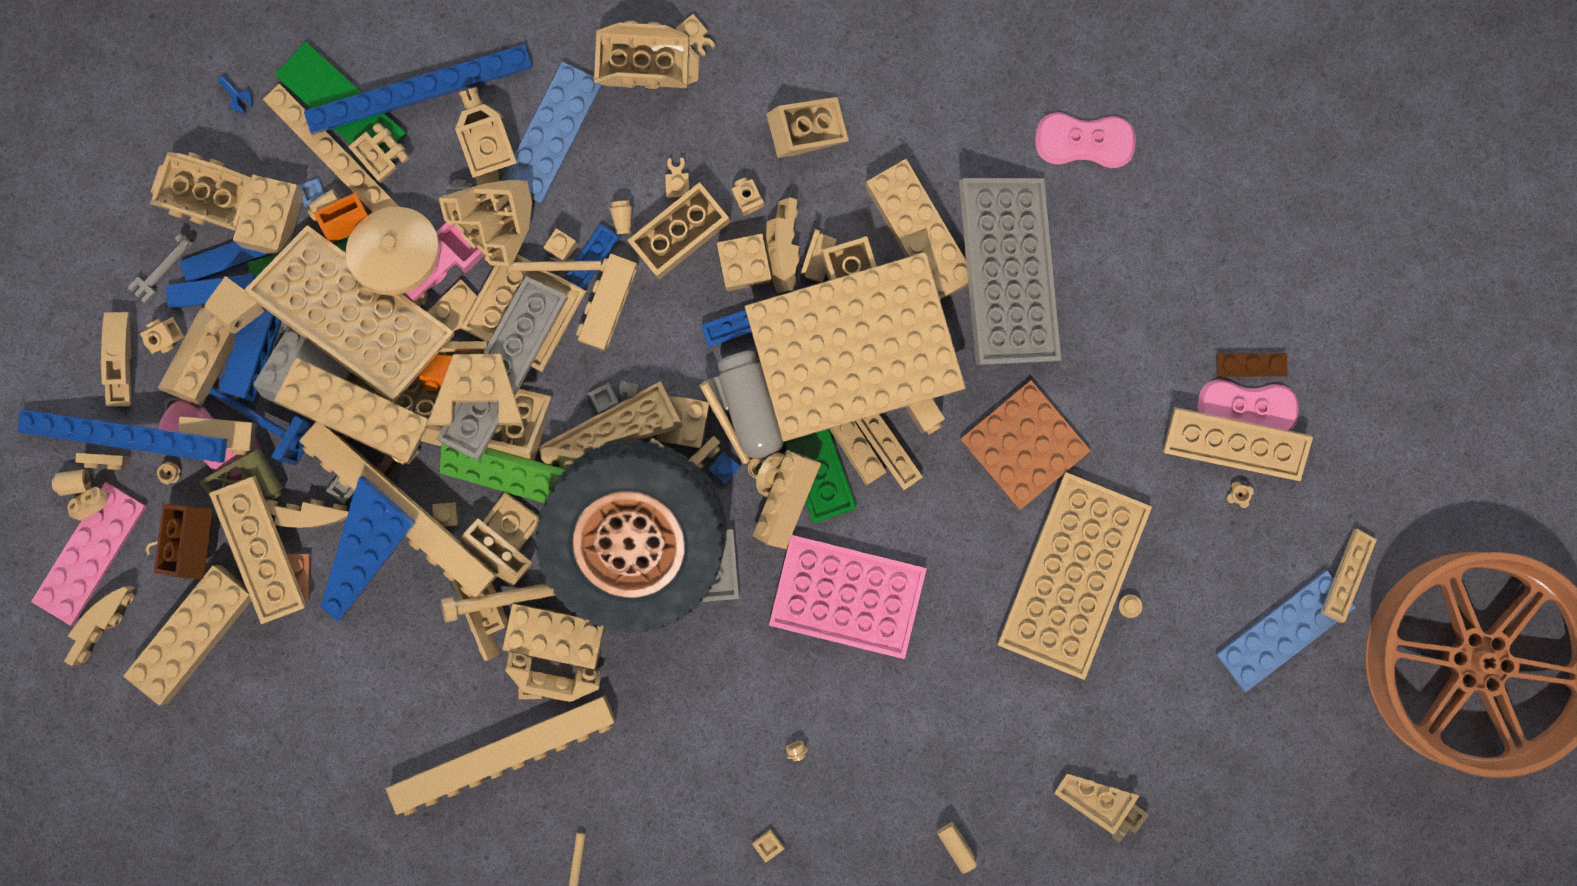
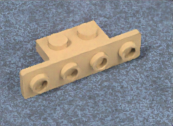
M457 580L451 581L459 600L475 597L473 595L472 597L466 595L460 589L462 585ZM491 583L480 596L496 593L493 584ZM502 606L466 613L470 630L475 637L484 661L501 655L493 633L508 627V620Z

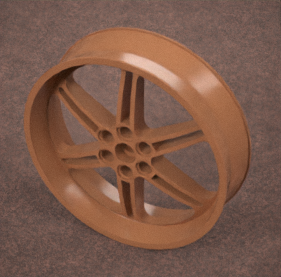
M1461 552L1432 559L1407 573L1393 586L1381 602L1370 626L1366 644V673L1370 691L1387 725L1406 745L1426 758L1479 776L1500 778L1526 775L1548 767L1565 757L1577 746V587L1562 574L1539 561L1516 554L1499 552ZM1482 567L1502 571L1518 578L1525 586V591L1485 633L1479 625L1462 583V574L1469 568ZM1450 579H1451V581H1452V585H1453V588H1454V591H1455V594H1456V597H1457V600H1458L1460 609H1461V611H1462V614H1463V616H1464L1465 622H1466V624H1467V627L1464 626V623H1463V620H1462V617H1461V614H1460L1458 605H1457V603H1456V600H1455V597H1454V594H1453V591H1452V588H1451ZM1439 584L1456 636L1455 643L1452 646H1440L1401 640L1397 636V630L1404 613L1422 593L1430 587ZM1537 593V596L1520 613V615L1514 620V622L1505 631V633H1503L1502 631L1506 628V626L1520 612V610L1526 605V603ZM1547 600L1555 602L1568 628L1571 639L1572 659L1567 666L1516 658L1509 651L1512 642L1540 606ZM1471 634L1475 637L1473 645H1470L1468 641ZM1494 638L1498 641V646L1495 649L1492 647ZM1404 645L1441 650V660L1401 653L1396 650V647ZM1457 652H1459L1461 659L1456 664L1454 661V656ZM1399 658L1444 665L1451 671V677L1432 703L1421 723L1417 725L1411 721L1406 713L1396 687L1394 671L1395 663ZM1485 658L1487 659V661H1486V662H1487L1486 667L1484 666L1485 663L1483 662V660H1484ZM1503 660L1507 663L1504 671L1501 669V662ZM1519 664L1568 672L1570 677L1562 679L1518 673ZM1467 674L1469 676V683L1464 685L1463 678ZM1510 677L1562 683L1570 688L1571 693L1561 715L1547 730L1531 740L1525 739L1507 695L1504 684ZM1489 678L1492 680V687L1490 689L1486 687V682ZM1458 690L1456 695L1453 697V699L1450 701V703L1447 705V707L1444 709V711L1441 713V715L1429 731V728L1431 727L1437 716L1440 714L1444 706L1447 704V702L1452 697L1454 692ZM1476 690L1504 744V753L1498 757H1479L1460 753L1445 745L1440 737L1444 728ZM1494 696L1496 697V699H1497V701H1498V704H1499L1500 709H1501V711H1502V713H1503V716H1504V718H1505V720H1506V722H1507V724H1508V726H1509V728H1510V730H1511V733H1512V735H1513V737H1514V739H1515V741H1516V746H1515V744H1514V742H1513V740H1512V738H1511V736H1510V734H1509V732H1508V729H1507V727H1506V725H1505V723H1504V721H1503V718H1502V716H1501V714H1500V712H1499V710H1498V707H1497V705H1496V703H1495V701H1494V699H1493Z

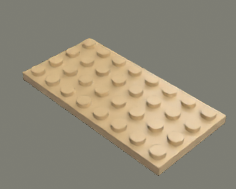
M308 225L244 289V292L257 300L263 308L393 403L454 336V332L403 294L383 295L364 288L350 272L346 261V253Z
M1065 472L997 645L1085 680L1152 506Z

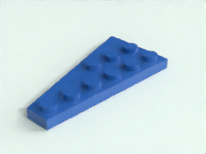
M364 475L358 479L320 606L337 622L346 615L416 523L413 518Z

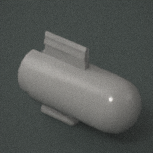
M752 350L744 351L719 360L718 368L721 375L705 380L703 383H709L723 410H729L743 453L754 459H766L770 455L777 453L784 441L762 365L758 361L756 352Z

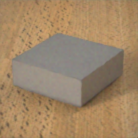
M609 383L588 393L598 414L619 404Z
M337 475L326 491L345 505L353 496L355 490L352 487L346 488L337 480L339 478Z

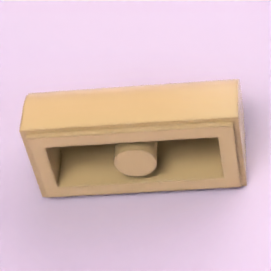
M950 822L937 831V835L962 874L977 867L976 857L954 822Z

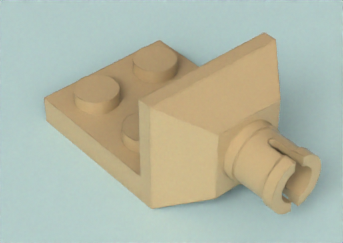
M477 87L459 92L465 111H462L455 127L473 178L517 163L502 121V113L486 104H482Z

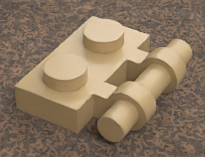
M377 123L373 127L377 135L371 138L365 132L348 147L378 182L381 183L397 169L396 165L392 162L395 158H399L402 163H405L410 157L405 153V148L402 144H398L392 138V133L389 129ZM383 142L391 149L386 154L379 147Z

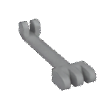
M179 233L176 236L175 240L179 244L145 281L137 277L129 285L128 289L131 292L135 291L138 286L140 287L135 292L138 298L146 292V295L141 300L144 304H147L157 293L152 289L154 284L194 243L185 234Z

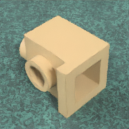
M742 178L734 183L735 187L731 188L743 216L764 207V202L753 179L747 181L746 178ZM746 190L751 192V195L748 198L742 195V193Z

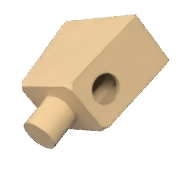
M225 276L205 303L204 308L211 319L204 325V328L212 335H215L222 327H225L234 334L260 316L264 310L257 300L245 293L244 289Z

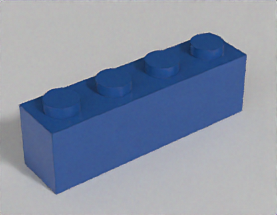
M263 308L264 312L235 334V344L227 358L228 365L225 374L220 379L219 391L254 402L257 389L253 384L269 359L281 323L280 319L265 308Z

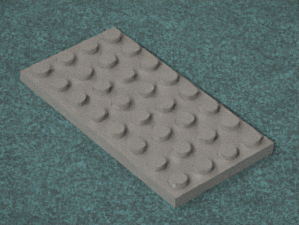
M963 178L959 180L976 365L1061 361L1044 178Z

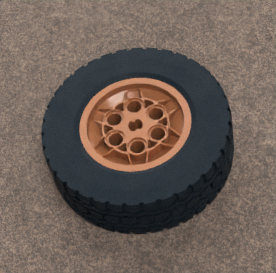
M625 440L616 441L615 444L601 445L599 448L596 447L574 460L562 472L541 508L536 526V552L542 574L546 576L545 581L550 589L553 588V593L559 601L564 602L563 605L571 612L575 611L578 617L585 621L589 620L591 624L598 627L602 625L608 630L616 631L618 629L620 632L629 633L636 630L637 633L647 632L649 629H652V631L660 629L665 624L669 626L677 622L679 617L682 619L692 612V609L694 610L703 601L718 576L727 536L726 517L723 512L724 508L721 499L718 498L719 495L714 485L710 484V479L704 472H700V468L693 461L689 462L686 456L679 452L675 453L674 449L667 446L660 447V444L649 441L644 443V441L632 440L631 442ZM619 517L623 523L616 524L612 518ZM636 517H644L647 523L641 524L637 522ZM656 536L659 538L660 542L653 543L650 541L649 537ZM608 537L612 540V543L606 544L601 538ZM620 556L624 558L626 562L618 563L615 560V557ZM645 556L649 559V562L643 563L638 557Z

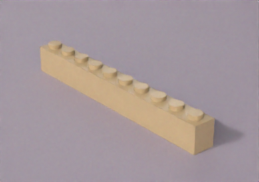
M316 421L299 440L304 445L302 449L311 457H318L322 461L320 465L329 473L335 472L339 476L337 480L346 488L352 487L355 490L359 477L364 475L413 518L416 523L406 535L409 538L407 542L416 550L422 549L427 554L425 558L434 566L440 565L444 569L443 574L449 580H457L462 585L460 589L469 597H472V595L479 597L498 576L334 429Z
M604 695L386 788L396 815L403 812L406 816L418 811L417 806L425 803L426 807L439 802L438 797L447 794L449 798L460 793L461 787L469 785L470 788L483 783L482 779L488 776L491 779L497 778L505 774L504 769L512 766L513 770L526 765L525 760L532 757L535 761L548 756L547 751L555 748L556 752L569 747L568 742L577 739L579 743L591 737L590 733L596 730L599 733L608 731L613 728L611 724L615 723L616 719L607 697Z

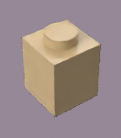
M556 228L543 248L560 261H569L579 245L574 239Z

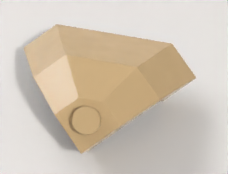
M505 180L486 183L439 197L444 220L450 226L455 225L463 233L461 237L474 249L477 247L485 255L484 259L490 265L509 267L513 264L529 230L532 200L527 181Z

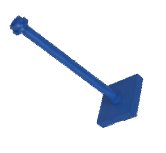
M212 386L209 392L210 396L282 438L271 457L280 462L297 466L305 452L302 449L304 445L299 440L315 424L314 422L295 416L286 430Z

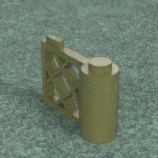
M260 448L199 481L211 501L209 493L214 492L208 481L212 479L223 481L222 488L227 487V483L234 484L240 482L229 479L230 470L236 466L242 474L241 481L256 476L264 499L273 500L282 495L280 490L284 488Z

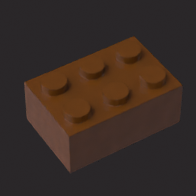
M173 504L162 505L153 573L178 578H204L207 568L206 555L210 545L209 532L213 522V509Z

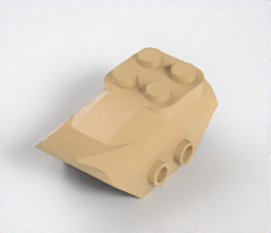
M635 21L616 23L596 30L594 83L632 88L636 85L645 86L649 89H657L658 87L687 88L688 84L698 81L699 55L689 45L688 35L669 26L661 25L658 22H650L648 24H638Z
M167 152L164 164L159 166L151 189L153 196L150 205L169 210V215L181 219L183 215L189 216L190 221L200 225L208 222L235 231L251 178L225 168L224 163L214 159H210V162L202 160V156L189 152L188 156Z

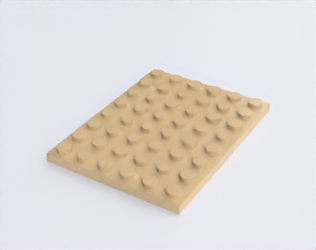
M926 252L745 306L784 442L965 389Z

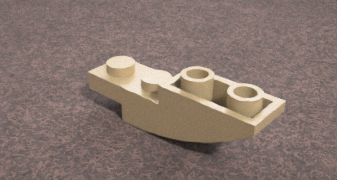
M790 197L778 202L776 218L767 221L766 227L767 260L771 278L778 294L793 291L796 284V266L799 262V246L791 244L794 238V221L798 213L796 208L797 199Z
M129 312L104 313L101 341L102 384H105L106 406L132 405L130 375L132 349Z
M265 499L270 514L276 516L274 524L277 526L299 528L326 526L346 520L349 512L347 511L348 506L334 504L333 508L324 506L325 501L311 499L310 503L303 502L302 507L286 503V507L277 506L278 501Z
M126 586L110 593L93 605L81 617L68 635V637L76 642L64 660L65 663L75 666L81 665V663L83 664L88 660L91 655L89 649L93 643L99 641L103 634L101 629H112L120 624L123 618L121 613L125 607H128L135 598L133 593L136 588Z

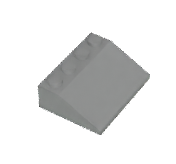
M288 326L253 385L262 397L274 401L296 358L345 381L351 371Z

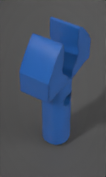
M224 75L218 78V82L232 97V102L229 106L235 112L246 113L239 105V98L246 100L249 106L253 107V97L247 90L239 92Z

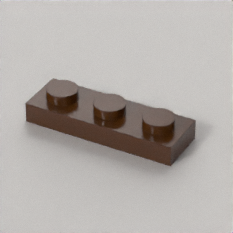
M1287 353L1216 354L1217 377L1288 376Z

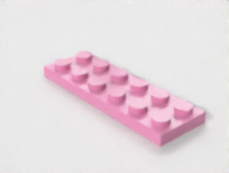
M105 482L101 488L108 495L105 506L97 513L81 520L31 601L70 626L74 625L147 507L108 482Z

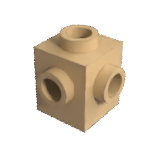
M173 317L162 323L157 319L146 325L148 330L140 333L144 345L150 350L151 354L159 350L164 354L175 348L173 343L184 338Z

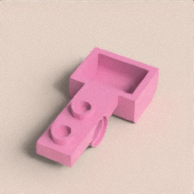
M446 222L436 231L440 241L439 260L433 273L425 282L415 289L405 292L413 302L431 286L440 283L446 276L447 271L455 264L467 273L485 256L477 247L474 249L461 237L463 233L455 225L450 226Z

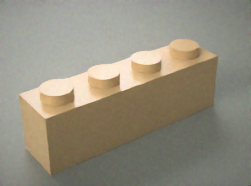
M610 254L609 259H604L601 266V271L603 272L601 280L597 279L593 288L595 296L592 302H588L585 309L586 320L584 323H580L576 333L579 336V342L605 352L607 351L636 274L637 263Z
M786 451L753 537L767 545L783 549L787 548L820 467V462L796 452Z

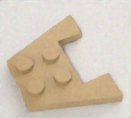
M501 354L453 355L429 418V426H452L454 403L499 402L498 423L500 425H524Z

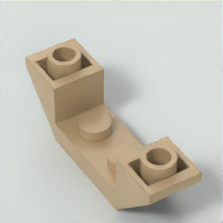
M508 653L505 671L524 693L571 702L599 689L601 670L578 666L575 678L569 679L530 671L532 656Z

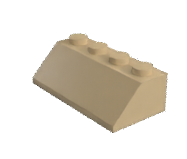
M204 307L200 308L158 387L159 390L202 407L235 344L236 334L231 333L225 327H222L215 335L209 333L204 328V325L211 317Z

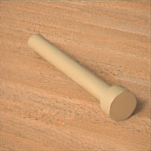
M547 583L459 601H454L453 597L441 599L442 613L445 623L456 621L457 615L554 596L553 588L550 589Z

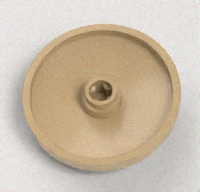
M404 207L384 208L366 216L353 229L346 246V261L354 278L364 288L383 295L402 294L420 286L433 273L440 256V241L431 222L421 213Z

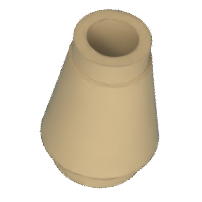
M629 200L611 202L612 208L609 209L617 234L631 233L632 206H630Z

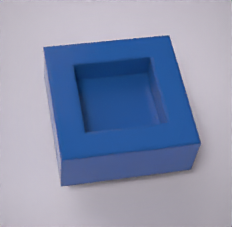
M722 452L708 470L727 484L741 466Z

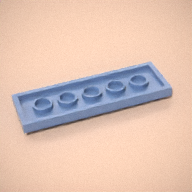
M562 62L515 153L517 163L508 166L501 181H527L531 199L542 204L603 85L594 83L593 76Z
M1328 571L1321 573L1215 654L1244 692L1250 690L1338 622L1321 613L1334 580ZM1353 604L1351 605L1349 613L1356 608Z

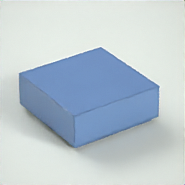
M319 178L298 185L304 192L302 201L304 207H308L310 202L325 194ZM308 187L310 200H307L304 189Z

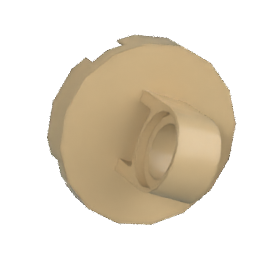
M774 453L767 459L753 458L748 464V472L756 479L758 492L767 498L785 455L782 453ZM762 462V466L757 474L756 466L758 463Z

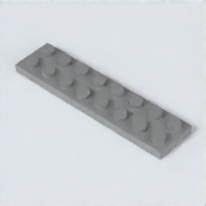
M525 276L483 353L502 355L514 395L519 390L568 299L567 295ZM499 402L456 403L453 407V425L443 426L436 440L480 461L500 425L498 423Z

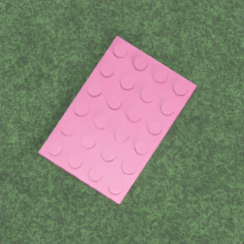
M792 535L769 626L905 659L927 568Z

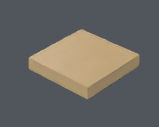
M504 492L483 523L517 551H520L535 531L539 516L510 494Z

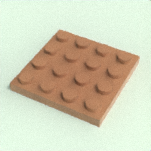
M1031 380L960 439L1019 510L1091 451Z

